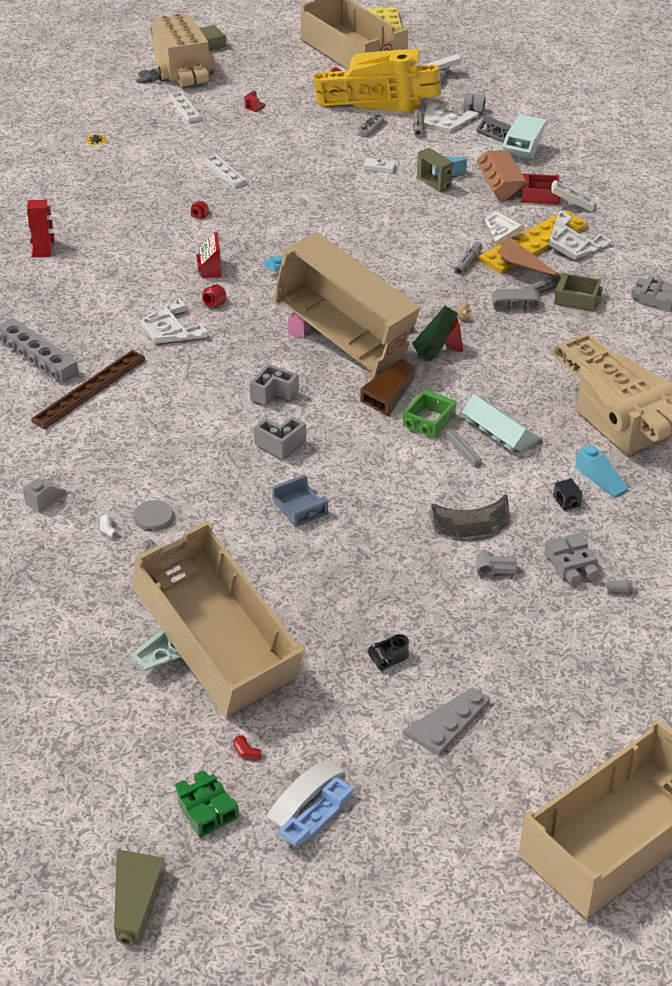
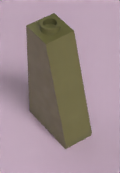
M120 849L117 851L114 930L116 941L123 945L130 946L134 944L140 946L166 873L165 858Z

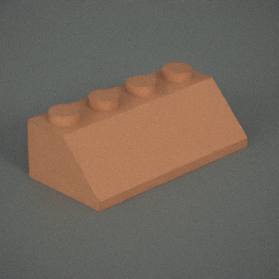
M508 150L487 151L476 160L491 189L503 202L527 183Z

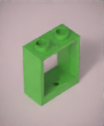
M424 389L403 412V426L436 438L456 415V401ZM424 408L441 414L435 422L418 416Z

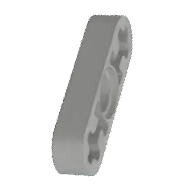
M372 114L358 127V135L360 137L372 135L384 123V114Z

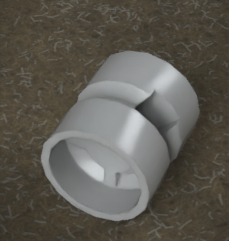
M466 93L463 111L469 110L483 114L486 96H475L474 94Z

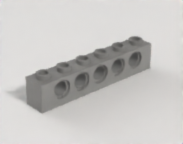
M11 318L0 324V342L5 343L11 350L18 352L21 357L28 359L31 364H35L43 372L51 375L54 380L57 379L63 384L79 375L78 363L75 359L16 319Z

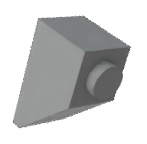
M36 478L23 488L25 505L40 513L64 495L66 490L53 482Z

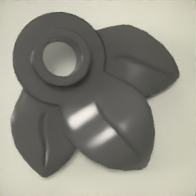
M156 68L142 70L138 73L141 77L136 82H144L149 79L150 81H157L161 78V73Z

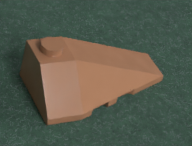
M510 237L507 238L497 252L501 255L500 259L506 264L510 262L514 266L560 279L561 277Z

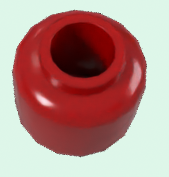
M217 284L205 288L202 293L203 302L210 308L224 304L227 298L224 288Z

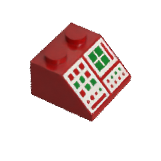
M214 232L199 247L200 254H196L198 273L201 272L202 278L221 277L218 232Z

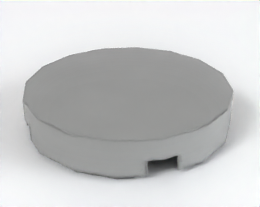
M159 500L143 502L134 511V521L143 530L152 529V531L164 529L170 525L173 518L170 505Z

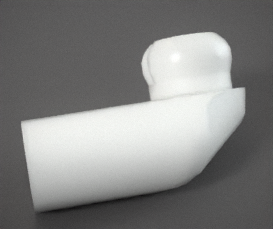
M104 514L100 518V531L114 539L118 536V530L111 527V524H113L111 520H114L112 515Z

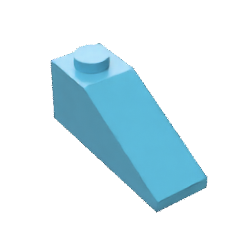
M590 444L577 451L575 468L610 496L615 498L628 491L627 486L609 460L596 447Z

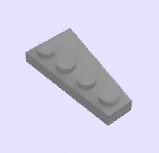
M472 687L405 728L403 735L435 755L440 756L490 703V697Z

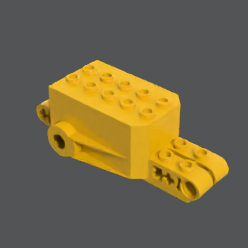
M419 48L356 53L351 59L348 71L322 72L313 76L317 103L323 106L353 104L357 108L398 110L412 113L419 108L418 105L421 104L422 98L441 95L439 66L435 64L421 65Z

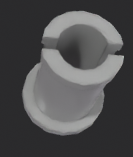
M628 578L619 581L607 580V592H626V594H629V592H633V582L628 580Z

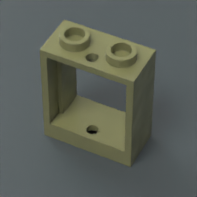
M430 147L419 151L417 178L440 193L452 188L453 162ZM433 165L439 169L438 178L432 174Z
M562 273L555 291L554 304L593 311L595 305L599 304L600 296H602L603 286H600L601 279ZM566 289L593 294V296L566 291Z

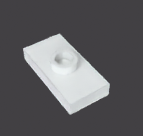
M367 158L364 170L393 173L396 161Z

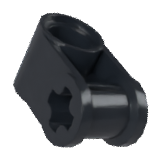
M396 634L381 642L374 643L369 647L367 653L369 657L376 661L377 668L384 670L408 659L409 639L403 634Z

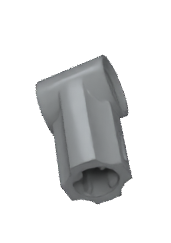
M482 551L477 554V574L480 577H492L494 573L516 574V557L494 556L488 551Z

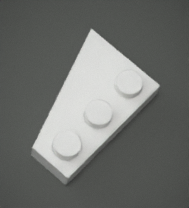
M499 212L485 219L486 225L497 246L504 243L508 237H515L523 231L522 225Z

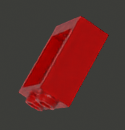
M523 173L527 183L522 186L521 202L558 204V200L562 197L552 193V183L554 180L562 183V181H559V175Z

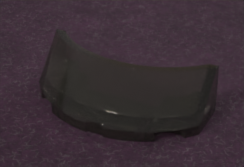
M503 495L499 500L488 506L470 510L451 509L431 504L430 520L434 532L440 536L447 535L452 537V540L474 542L492 538L500 534V531L508 527L511 522L508 495Z

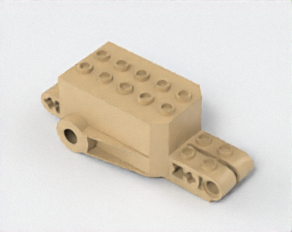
M175 14L173 16L156 18L152 22L150 29L154 42L156 65L161 73L160 79L176 80L181 87L194 85V82L196 85L208 83V75H210V72L215 71L214 56L208 49L207 39L192 16Z
M590 333L554 347L556 359L580 379L576 411L624 453L630 455L671 437V381H665L625 356L614 354Z

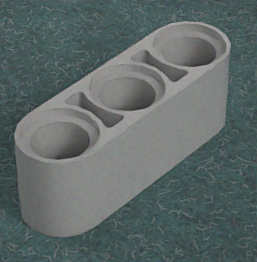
M498 289L492 293L493 308L497 311L538 310L541 307L540 295L535 289Z

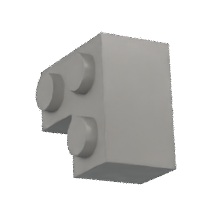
M267 364L250 382V400L264 405L274 395L291 400L299 391V375L297 373Z
M293 416L281 425L265 418L254 426V444L281 459L285 458L306 441V423Z

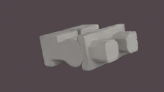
M651 275L647 279L639 278L637 280L636 286L632 289V298L639 299V304L656 306L659 310L671 312V283H666L662 279L654 278Z
M582 533L565 536V540L563 537L546 541L544 555L548 560H551L562 581L567 580L571 585H575L581 581V576H586L590 581L598 578L597 558L588 548V542Z

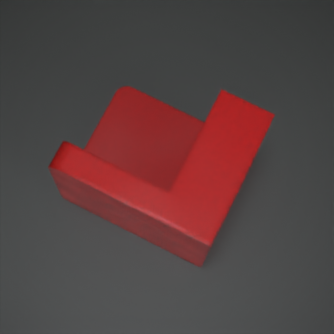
M253 90L244 96L245 109L257 112L265 107V103L259 102L257 91Z

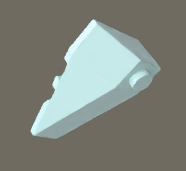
M161 630L134 651L130 657L146 671L177 659L181 655L164 631Z

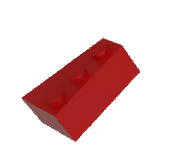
M47 199L28 200L27 203L28 226L31 233L30 244L33 246L32 258L51 257L52 243L55 242V233H52L51 230L54 227L53 219H50L52 210L51 206H48Z

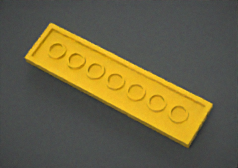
M563 211L572 217L567 227L577 233L588 227V222L582 218L575 216L569 211ZM558 214L512 239L534 256L551 248L548 243ZM504 243L478 257V261L500 274L516 267L512 263L506 264L500 259L501 255L497 252Z

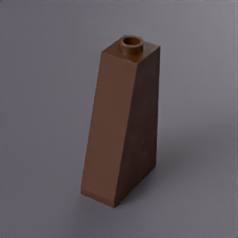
M403 359L398 360L360 388V402L389 416L414 380L415 365Z

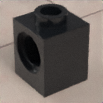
M570 478L555 482L553 497L563 511L581 506L582 491L574 480Z

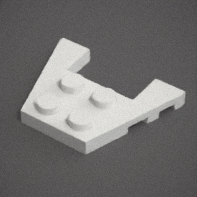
M428 101L424 127L451 133L461 128L463 124L470 123L472 119H477L479 113L467 110L462 116H457L454 113L448 114L438 110L440 103Z
M560 210L548 245L569 258L577 260L610 246L612 240L602 234H599L593 241L567 227L572 217Z
M180 298L175 299L171 305L163 306V310L160 312L155 311L140 320V326L155 344L208 337V331L202 324L185 329L175 318V314L186 311V306Z

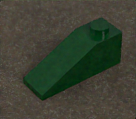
M445 305L412 342L419 356L432 361L442 350L458 316L456 311Z

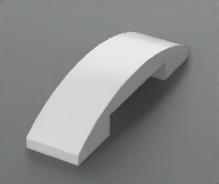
M324 760L314 765L285 790L266 817L281 828L292 817L295 819L299 817V811L335 777L340 778L343 776L345 771L329 760Z

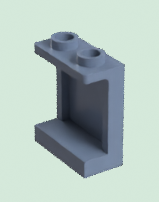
M305 474L272 487L274 503L294 527L328 515L327 498L325 496L319 498L308 486V477Z

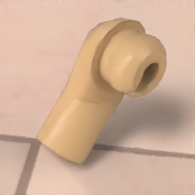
M463 302L456 311L459 318L463 321L469 320L471 312L467 313L470 306L466 302Z

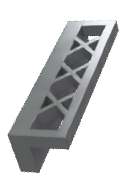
M485 115L476 130L504 142L505 135H507L511 126ZM485 124L490 127L487 130L482 129ZM494 130L501 131L502 133L495 135Z

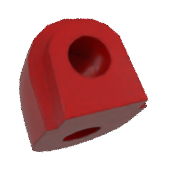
M196 201L192 204L191 217L202 220L209 214V207L206 202Z

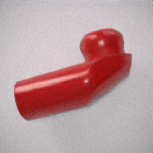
M243 735L234 738L233 747L241 758L260 760L262 749L251 748L246 737Z

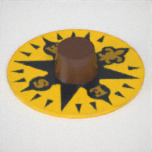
M95 134L87 137L85 141L89 145H101L107 141V137Z

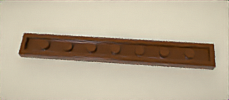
M134 350L129 351L32 417V423L45 430L144 362L145 356Z

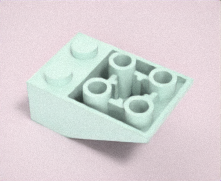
M519 114L506 135L502 146L503 150H508L512 156L533 160L547 120Z

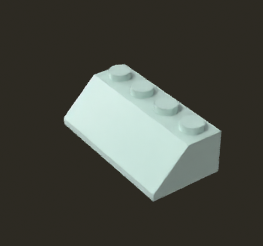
M475 394L472 395L462 413L467 415L466 420L474 425L476 422L480 424L479 429L487 434L489 431L493 433L492 438L500 443L503 440L506 442L504 446L513 452L515 449L522 452L542 439Z

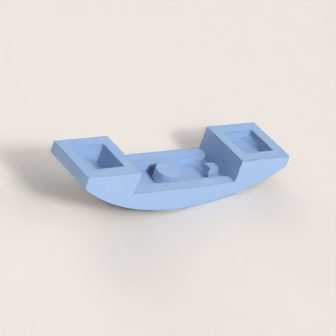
M335 777L322 789L320 798L297 819L292 817L277 831V834L294 846L305 843L318 834L342 809L354 792V788Z

